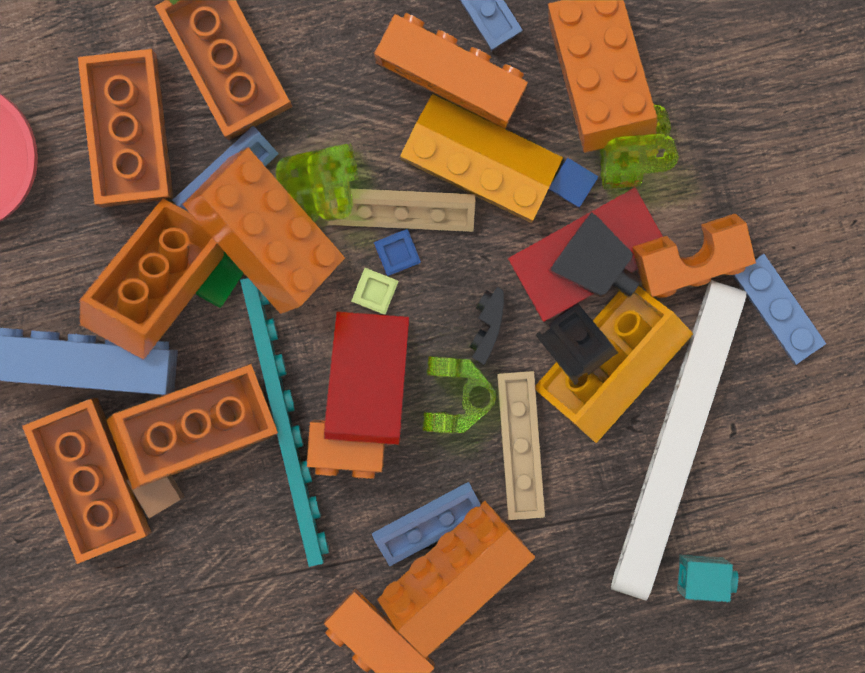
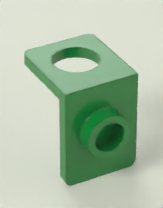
M224 252L222 260L195 294L221 308L244 273Z

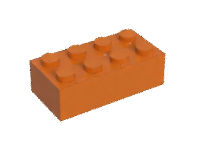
M165 0L155 6L224 137L228 141L245 133L252 126L256 127L293 107L236 0H179L174 5Z
M561 0L549 3V26L584 153L656 136L657 115L624 0Z
M405 13L403 18L394 14L374 53L376 64L506 129L528 84L527 81L522 79L524 73L507 64L500 68L490 63L491 57L474 47H471L469 52L457 46L458 40L446 32L438 30L435 35L425 30L423 27L425 23L410 14Z
M152 49L78 57L94 204L99 207L161 201L162 198L166 200L173 199L157 54Z
M249 147L230 156L182 204L280 314L301 307L345 259L343 254Z
M162 198L80 299V325L144 360L222 260L224 250L190 212Z
M251 364L113 414L107 420L133 490L267 440L278 433Z
M98 397L88 399L22 426L77 564L152 533L142 507L127 483L128 475Z
M484 501L480 507L471 509L466 514L464 520L452 531L441 536L437 545L425 556L416 559L410 569L400 579L390 583L377 600L397 631L426 658L536 557L511 527Z

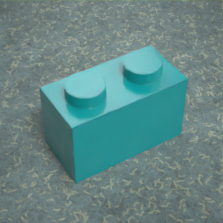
M679 555L677 591L685 599L730 602L731 593H736L738 588V571L733 570V564L722 557Z

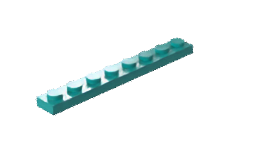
M249 278L242 279L240 282L274 424L278 431L277 436L308 566L323 564L325 561L324 554L329 553V546L325 532L318 533L315 521L316 518L321 517L317 497H310L307 483L312 482L310 467H307V461L301 462L298 447L304 446L300 426H293L290 412L295 411V404L291 390L284 391L281 376L287 375L285 362L282 354H275L273 341L278 340V333L274 319H267L264 305L270 304V302Z

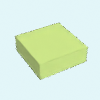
M364 268L351 302L386 315L399 281Z

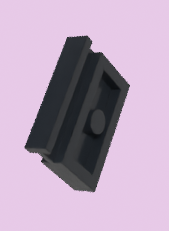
M578 303L550 323V329L545 333L541 334V332H538L536 334L539 341L574 385L579 383L578 378L584 373L591 374L618 353L613 344Z

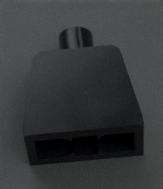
M592 212L587 216L548 270L552 274L599 297H604L610 287L613 286L630 298L642 281L625 268L634 254Z

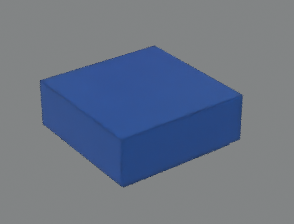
M567 158L548 190L575 207L580 208L598 176Z
M408 229L374 242L387 277L421 263Z

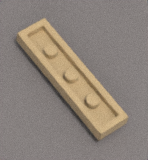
M329 188L328 225L474 231L475 194Z
M534 371L497 374L508 520L545 517Z

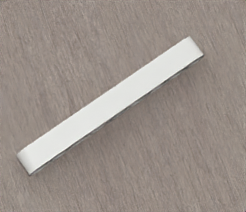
M713 280L710 281L706 289L693 329V335L690 338L616 566L611 590L645 601L650 595L745 303L747 292Z

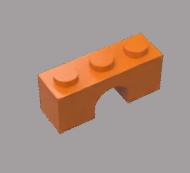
M732 214L701 224L704 235L703 246L698 253L687 258L679 256L677 245L668 236L633 246L638 272L642 280V287L651 297L664 298L675 294L677 289L685 286H702L709 283L713 277L722 274L735 275L743 272L746 269L745 267L756 264L747 223L737 214Z

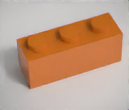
M356 588L325 620L324 625L328 627V630L325 632L326 635L339 647L346 644L355 653L352 659L367 673L370 669L375 673H431L435 668V663L428 656L424 658L397 631L393 623Z

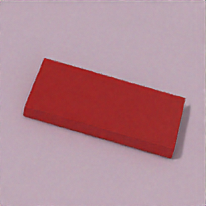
M635 187L591 211L633 254V246L663 237ZM590 213L508 258L542 322L593 295V293L548 271ZM634 255L625 267L631 273L638 269Z
M336 312L324 426L325 440L399 445L409 317Z

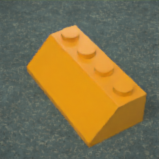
M434 94L431 95L400 155L402 161L470 194H475L476 197L530 223L534 220L563 159L562 156Z
M639 286L630 298L619 291L593 320L618 353L591 374L584 373L578 378L579 383L574 385L556 362L535 385V390L595 443L602 438L693 335V332L674 312L654 297H651L649 293Z

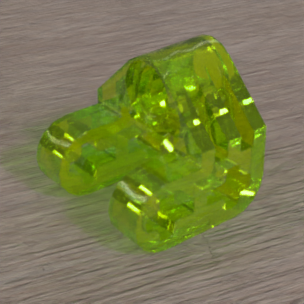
M654 105L659 121L657 122L656 134L617 137L609 141L605 148L599 149L603 189L640 187L643 182V174L669 171L677 164L679 158L675 141L672 137L668 136L671 131V123L668 112L664 107ZM659 149L666 150L663 157H656Z
M352 143L286 156L277 163L276 178L278 182L300 206H305V212L314 223L319 218V215L326 221H334L348 217L352 211L353 199L349 181L359 179ZM297 169L298 177H292L291 170ZM336 199L338 206L332 208L331 200Z
M428 356L427 375L468 378V382L464 384L462 408L465 410V414L425 411L422 431L464 433L495 405L497 399L496 390L471 359ZM481 386L489 391L490 402L487 406L479 408L471 403L470 393L473 388Z

